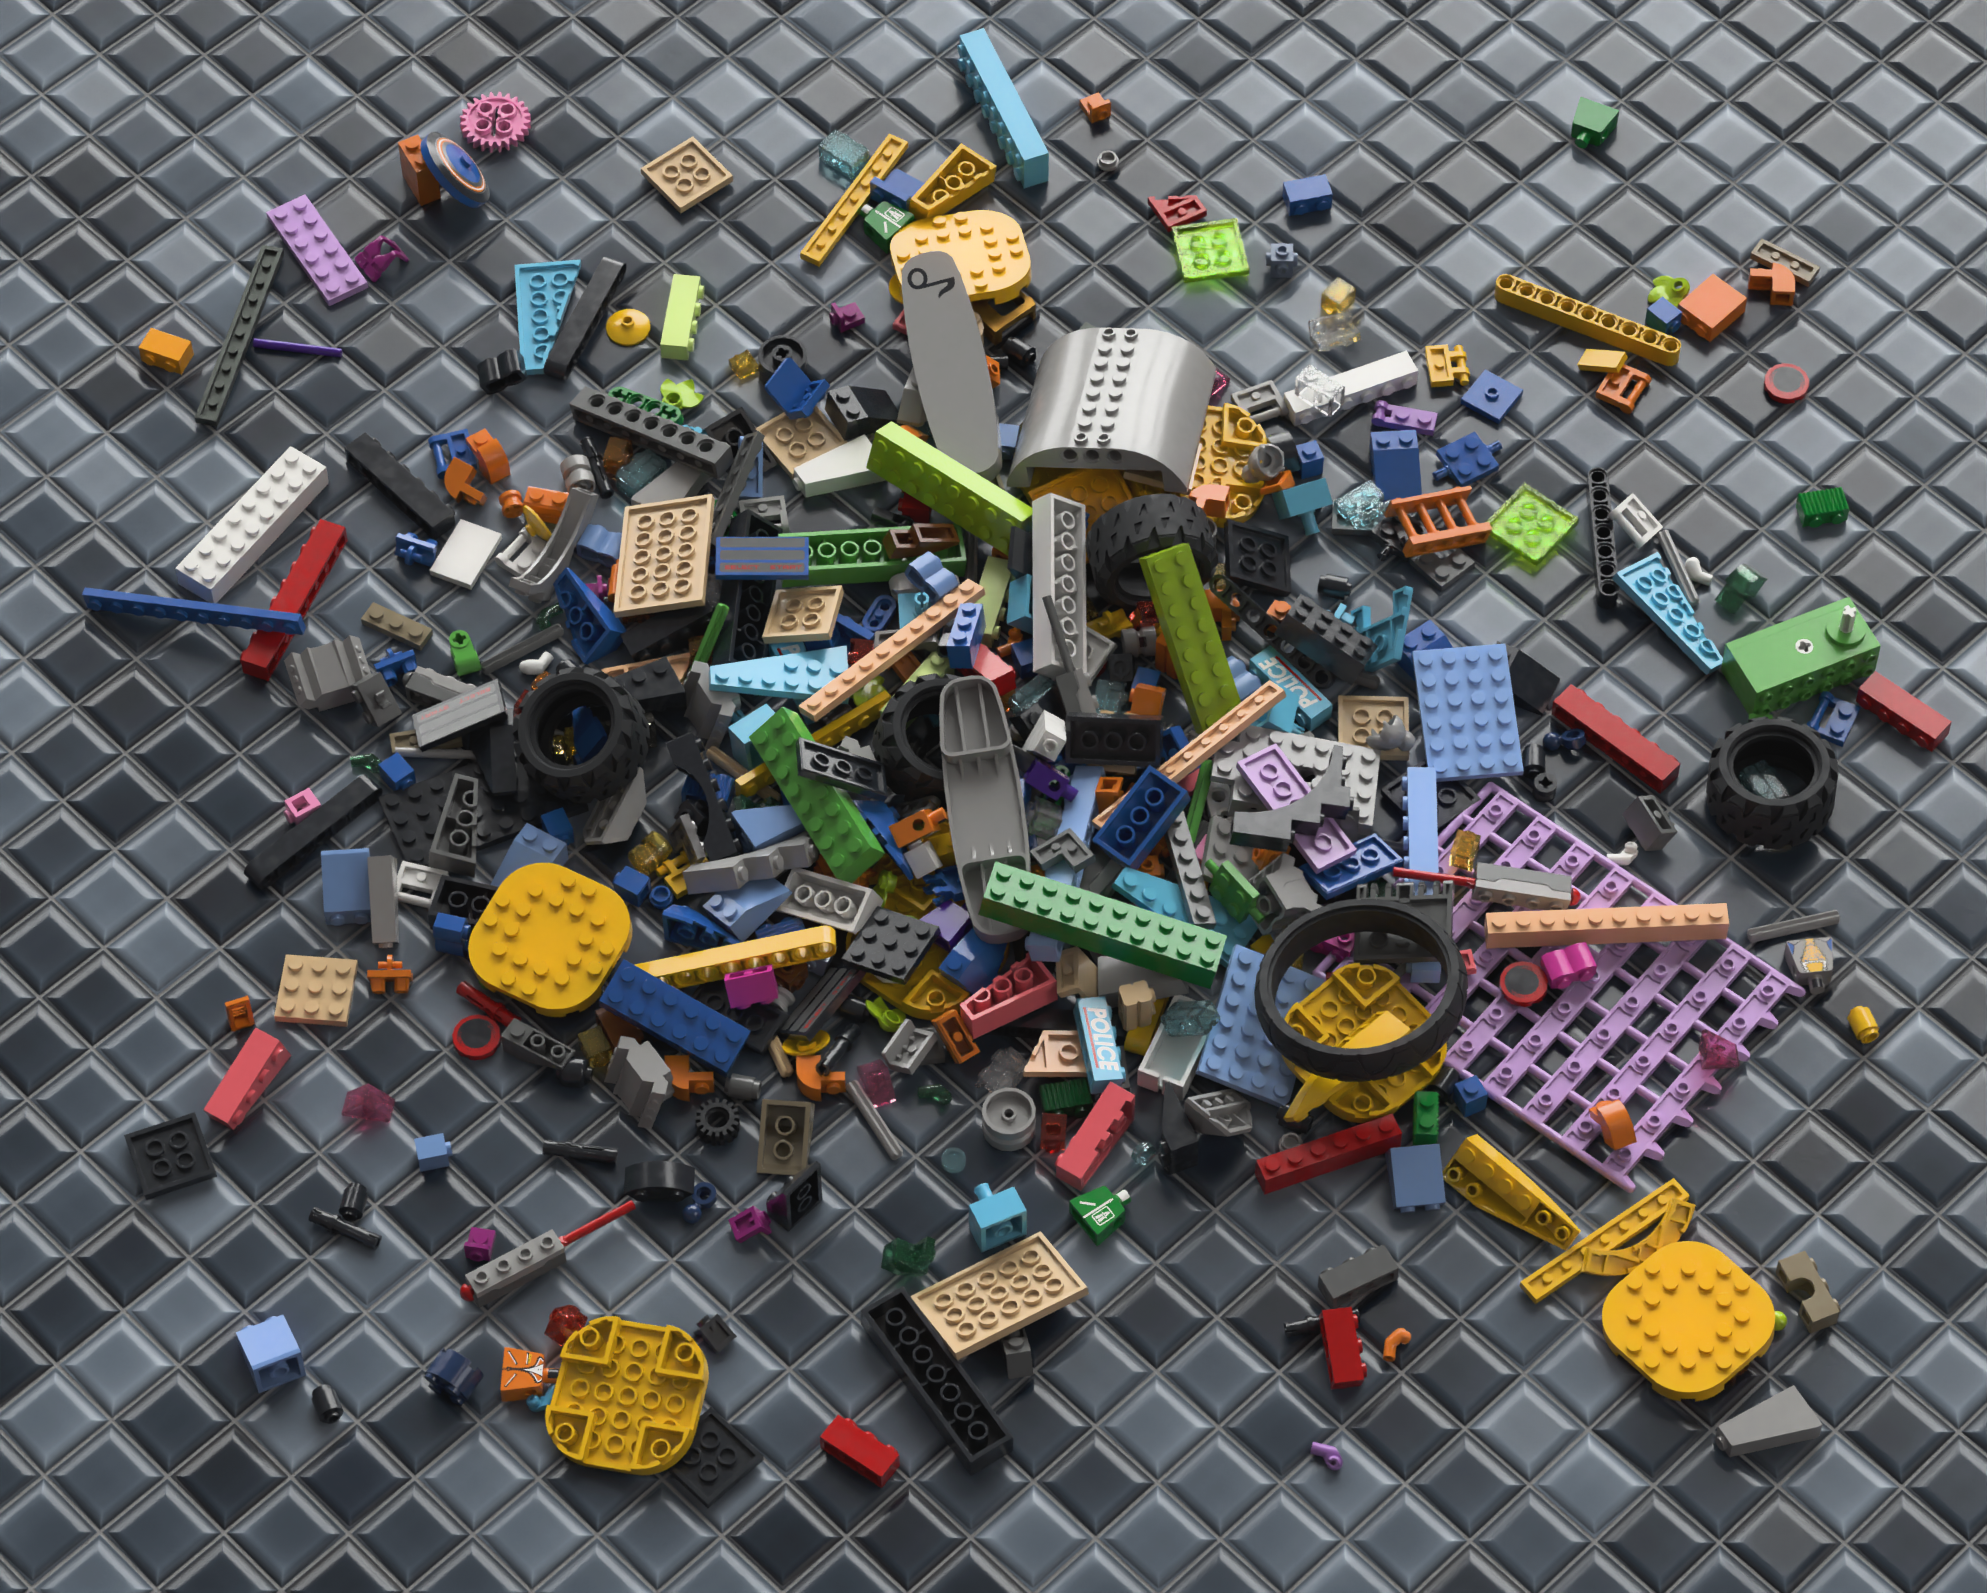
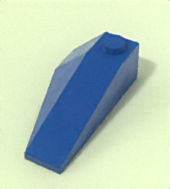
M566 567L553 583L560 608L564 609L567 617L565 624L567 629L571 630L573 640H571L572 646L583 663L589 664L616 651L623 642L620 634L627 630L619 618H616L615 614L570 568Z
M586 706L573 710L575 755H572L575 765L587 762L596 756L608 739L599 719L596 716L593 717L592 710Z
M853 800L874 836L886 850V853L909 881L914 878L913 872L904 856L908 849L907 847L898 848L889 829L890 825L899 822L898 819L901 817L893 806L888 808L882 801Z
M673 904L662 913L664 939L701 951L742 943L741 940L688 906Z
M972 928L951 950L939 966V971L942 976L972 996L982 987L987 988L993 983L992 980L997 977L1008 943L989 944L982 941Z

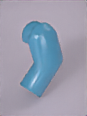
M550 1384L544 1396L530 1395L526 1400L529 1409L533 1412L546 1410V1406L551 1404L556 1384Z

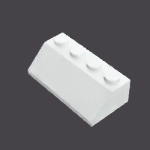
M795 868L791 870L784 885L791 890L792 894L776 911L856 934L863 928L876 907H881L884 900L873 889L805 869Z

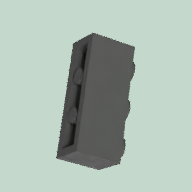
M1385 1245L1377 1248L1371 1247L1364 1254L1356 1258L1350 1257L1341 1265L1335 1268L1329 1267L1322 1271L1318 1278V1288L1331 1309H1336L1397 1280L1399 1267Z

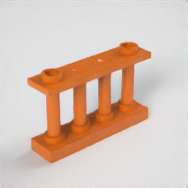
M1471 486L1455 487L1450 490L1402 499L1395 498L1390 501L1384 515L1386 518L1398 516L1408 536V540L1402 550L1406 558L1486 543L1492 527L1489 522L1476 523L1466 503L1472 490ZM1457 505L1468 526H1456L1447 506ZM1437 508L1448 530H1436L1427 510ZM1417 512L1428 534H1417L1407 514Z

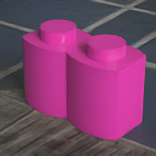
M1586 942L1576 943L1565 949L1551 951L1541 956L1540 966L1547 976L1551 989H1564L1573 981L1585 982L1592 979L1596 974L1597 965Z

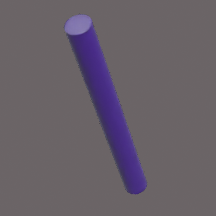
M257 338L253 340V347L333 357H342L343 352L341 348Z

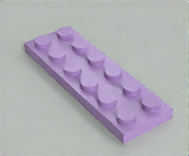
M305 194L266 212L268 220L328 306L368 288V283Z
M1276 743L1237 762V770L1268 811L1290 805L1311 791L1310 787ZM1324 817L1323 827L1318 828L1316 836L1295 833L1293 842L1316 874L1350 858L1357 851L1333 818Z

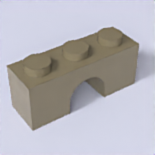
M1802 1251L1779 1260L1776 1274L1786 1292L1800 1289L1806 1291L1811 1296V1298L1801 1302L1799 1315L1809 1333L1811 1334L1837 1324L1841 1311L1839 1303L1835 1298L1832 1299L1826 1280L1820 1278L1814 1259L1809 1258L1806 1251Z

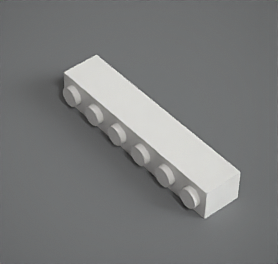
M1404 351L1285 392L1284 402L1288 407V416L1294 426L1307 424L1320 417H1327L1332 413L1350 409L1352 406L1370 402L1375 398L1388 396L1395 391L1404 388L1408 389L1417 384L1418 369L1408 352Z

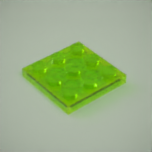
M1237 218L1172 227V236L1184 283L1249 275L1250 269Z
M1524 483L1486 522H1489L1492 527L1490 536L1537 566L1578 525L1579 518Z

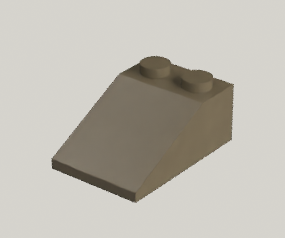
M762 1099L757 1173L796 1175L800 1170L808 1166L814 1121V1103Z

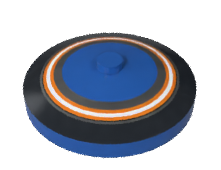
M438 132L429 133L421 141V153L427 167L450 195L472 208H479L489 200L490 191L483 173L461 146Z

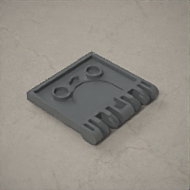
M1454 880L1443 881V894H1441L1440 881H1434L1433 895H1426L1427 887L1425 882H1419L1418 895H1415L1414 882L1397 883L1396 896H1393L1392 883H1386L1385 897H1378L1379 888L1377 884H1371L1370 897L1368 884L1357 885L1356 899H1381L1407 905L1409 908L1412 907L1433 919L1452 937ZM1381 932L1355 933L1354 963L1368 965L1438 962L1429 951L1409 939Z

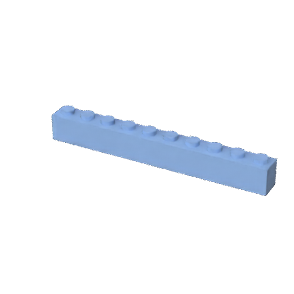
M1075 766L1074 774L1070 775L1069 785L1079 790L1072 802L1064 798L1065 807L1064 810L1060 811L1059 828L1055 829V836L1071 828L1090 849L1095 830L1092 820L1099 815L1095 790L1099 778L1106 777L1103 766ZM1063 859L1046 869L1045 877L1079 888L1084 869L1075 873ZM1030 932V935L1025 939V949L1029 951L1031 961H1060L1064 942Z
M1407 767V776H1402V791H1406V796L1402 797V810L1407 811V816H1403V830L1407 831V836H1403V851H1408V856H1404L1403 868L1439 873L1436 768ZM1404 878V882L1415 883V895H1418L1419 882H1425L1427 887L1426 895H1433L1434 882ZM1439 962L1406 963V973H1410V983H1439L1441 964Z

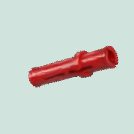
M462 981L458 985L456 993L486 1012L492 1020L498 1021L506 1027L514 1018L521 1021V1018L507 1010L504 1004L493 1001L468 982Z

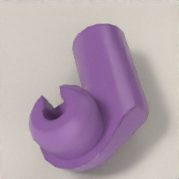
M1313 1442L1310 1454L1323 1457L1331 1470H1339L1342 1467L1343 1460L1336 1447Z

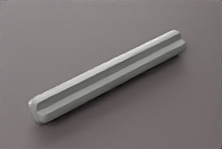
M1663 530L1657 534V537L1678 584L1690 606L1698 605L1700 603L1699 597L1668 530Z
M1837 910L1750 928L1748 929L1747 936L1752 943L1838 924L1840 916Z
M857 1080L849 1082L846 1085L848 1093L892 1160L901 1158L903 1156L902 1148Z

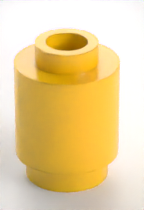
M1863 1006L1853 1008L1847 1020L1856 1038L1864 1044L1876 1040L1879 1037V1027L1870 1009Z

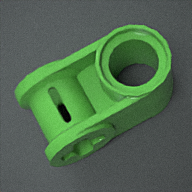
M463 630L452 632L449 637V643L458 676L480 671V661L468 633Z

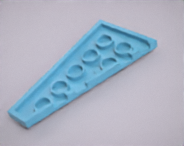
M581 260L515 265L520 353L524 357L527 375L544 374V365L554 347L581 268Z
M1658 552L1617 572L1612 579L1679 646L1700 670L1708 675L1721 668L1723 658L1714 643L1705 637L1703 625L1701 622L1697 623L1694 619V610L1680 587L1671 581V573L1668 568H1664L1660 563L1661 556Z
M847 645L710 666L709 690L807 700L848 669ZM847 698L841 704H848L849 698Z
M1125 866L1111 886V888L1140 908L1189 923L1178 884ZM1209 896L1216 926L1214 929L1208 930L1227 935L1219 961L1221 965L1227 968L1233 947L1236 944L1245 947L1258 927L1250 914L1245 921L1239 924L1234 917L1229 915L1225 907L1218 900Z

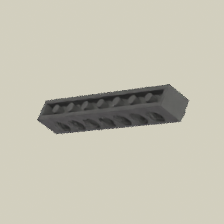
M585 386L569 403L574 420L719 479L734 462L731 446L726 442H720L706 434L698 433L689 427L676 424L669 419H664L633 404L630 405L620 401L616 397H610L598 390Z

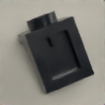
M718 1313L712 1317H709L708 1314L696 1324L699 1328L693 1332L695 1336L701 1335L716 1354L737 1337Z

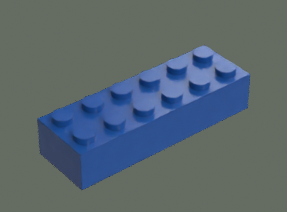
M625 959L621 962L599 1000L600 1007L679 1052L689 1055L690 1058L725 1078L751 1033L747 1028Z

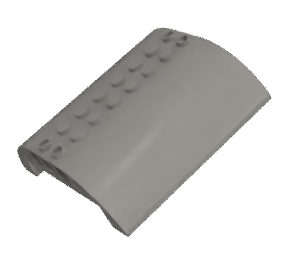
M1111 327L1088 328L1062 336L1047 348L1041 358L1007 479V487H1030L1035 467L1162 471L1164 491L1187 492L1216 376V367L1206 354L1191 342L1159 330Z

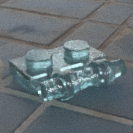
M1369 480L1336 499L1334 507L1347 521L1355 517L1356 519L1352 521V525L1357 529L1362 525L1364 527L1369 525L1371 520L1378 516H1384L1391 500L1389 499L1384 503L1381 502L1384 500V494Z

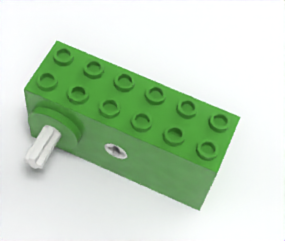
M1850 597L1726 643L1721 671L1748 715L1749 713L1769 714L1777 709H1785L1795 702L1806 701L1823 691L1829 692L1834 687L1847 685L1860 677L1870 676L1876 669L1881 645Z

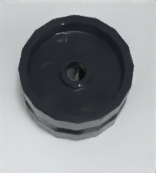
M778 335L767 339L760 346L758 351L759 376L764 386L785 358H792L804 374L808 376L807 351L800 340L793 336Z

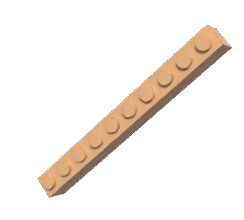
M1727 903L1486 913L1484 934L1486 949L1563 946L1586 942L1588 945L1711 940L1727 938L1729 918Z

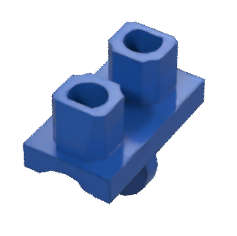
M411 532L405 535L398 533L396 536L395 555L405 558V564L412 565L415 561L432 567L435 562L438 542L430 538L426 541L419 540L417 535Z
M391 648L386 649L387 656L374 664L375 671L381 672L388 687L398 682L397 675L416 670L417 663L413 649L404 653L402 651L393 653Z

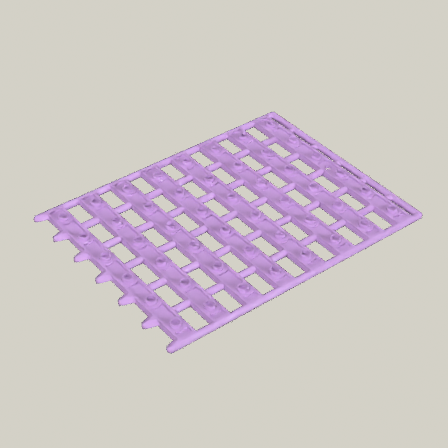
M1488 782L1477 793L1481 800L1455 817L1438 835V872L1441 874L1456 876L1459 872H1462L1466 876L1473 878L1474 869L1468 866L1467 863L1489 840L1505 851L1493 865L1520 869L1528 866L1534 871L1572 876V883L1593 860L1610 871L1590 895H1587L1571 884V889L1576 888L1581 895L1580 902L1582 903L1577 909L1612 908L1631 886L1649 897L1641 907L1678 905L1493 782ZM1490 793H1493L1495 796L1474 819L1471 818L1470 815ZM1518 810L1534 821L1510 844L1495 833ZM1462 823L1467 826L1445 850L1441 848ZM1556 835L1570 844L1571 847L1549 870L1533 858ZM1400 877L1392 885L1393 896H1396V884L1404 882V878ZM1440 883V885H1441V891H1442V890H1443V883ZM1472 889L1467 892L1455 907L1453 906L1452 939L1455 943L1459 941L1469 928L1485 939L1484 926L1476 921L1493 902H1481L1471 899ZM1512 905V907L1515 908L1512 912L1546 911L1543 909H1528L1527 907ZM1729 938L1713 939L1727 948V950L1707 973L1689 963V960L1707 940L1672 941L1667 947L1659 942L1607 944L1599 953L1588 946L1597 965L1596 974L1588 981H1573L1568 987L1560 989L1564 993L1541 1017L1528 1007L1516 1006L1508 1002L1500 988L1486 980V978L1507 955H1510L1519 962H1531L1541 968V956L1551 951L1565 949L1571 945L1543 946L1531 959L1515 947L1486 949V943L1484 942L1473 954L1477 970L1476 974L1467 975V999L1479 986L1496 997V999L1474 1023L1462 1016L1459 1025L1467 1031L1446 1053L1443 1066L1454 1068L1459 1073L1460 1078L1465 1080L1474 1076L1467 1069L1488 1045L1506 1056L1484 1082L1480 1080L1488 1093V1097L1627 1193H1632L1635 1190V1184L1627 1176L1643 1156L1655 1160H1663L1664 1151L1656 1141L1672 1123L1691 1127L1693 1118L1685 1110L1690 1102L1701 1090L1712 1094H1720L1722 1086L1714 1077L1717 1071L1730 1057L1743 1062L1749 1061L1750 1053L1742 1044L1757 1025L1769 1029L1777 1028L1778 1020L1770 1011L1785 993L1803 997L1806 991L1803 987ZM1643 943L1660 955L1641 977L1637 979L1621 967ZM1354 951L1350 957L1346 956L1332 973L1343 966L1353 964ZM1330 952L1313 970L1312 975L1324 979V982L1332 976V973L1328 976L1325 972L1337 958ZM1377 964L1386 967L1391 971L1395 970L1388 964ZM1751 964L1767 976L1745 1000L1728 989V987L1746 966ZM1682 969L1699 980V982L1676 1005L1660 993ZM1405 973L1400 979V983L1410 993H1414L1428 1003L1425 1009L1432 1015L1444 996L1447 984L1434 996L1420 987L1419 983H1410V973ZM1615 975L1632 987L1608 1011L1592 999ZM1723 996L1739 1008L1716 1032L1701 1022L1700 1019L1718 998ZM1654 1001L1671 1013L1650 1037H1647L1632 1027V1025ZM1587 1007L1603 1019L1585 1040L1579 1043L1564 1031L1583 1009ZM1519 1013L1535 1025L1511 1049L1498 1040L1496 1036ZM1694 1028L1711 1040L1690 1064H1687L1671 1052L1689 1031ZM1627 1034L1642 1044V1046L1625 1066L1619 1070L1603 1058L1620 1038ZM1558 1039L1574 1050V1052L1551 1076L1536 1066L1535 1063ZM1665 1060L1682 1071V1073L1659 1097L1644 1087L1643 1084ZM1597 1066L1614 1078L1591 1103L1574 1090ZM1529 1072L1545 1084L1522 1109L1506 1098V1096L1525 1074ZM1635 1093L1639 1094L1652 1103L1653 1106L1634 1126L1637 1142L1618 1150H1613L1603 1163L1586 1153L1585 1150L1602 1132L1601 1125L1590 1118L1589 1109L1595 1107L1601 1101L1613 1102L1618 1099L1625 1105ZM1566 1099H1569L1585 1111L1562 1136L1545 1123Z

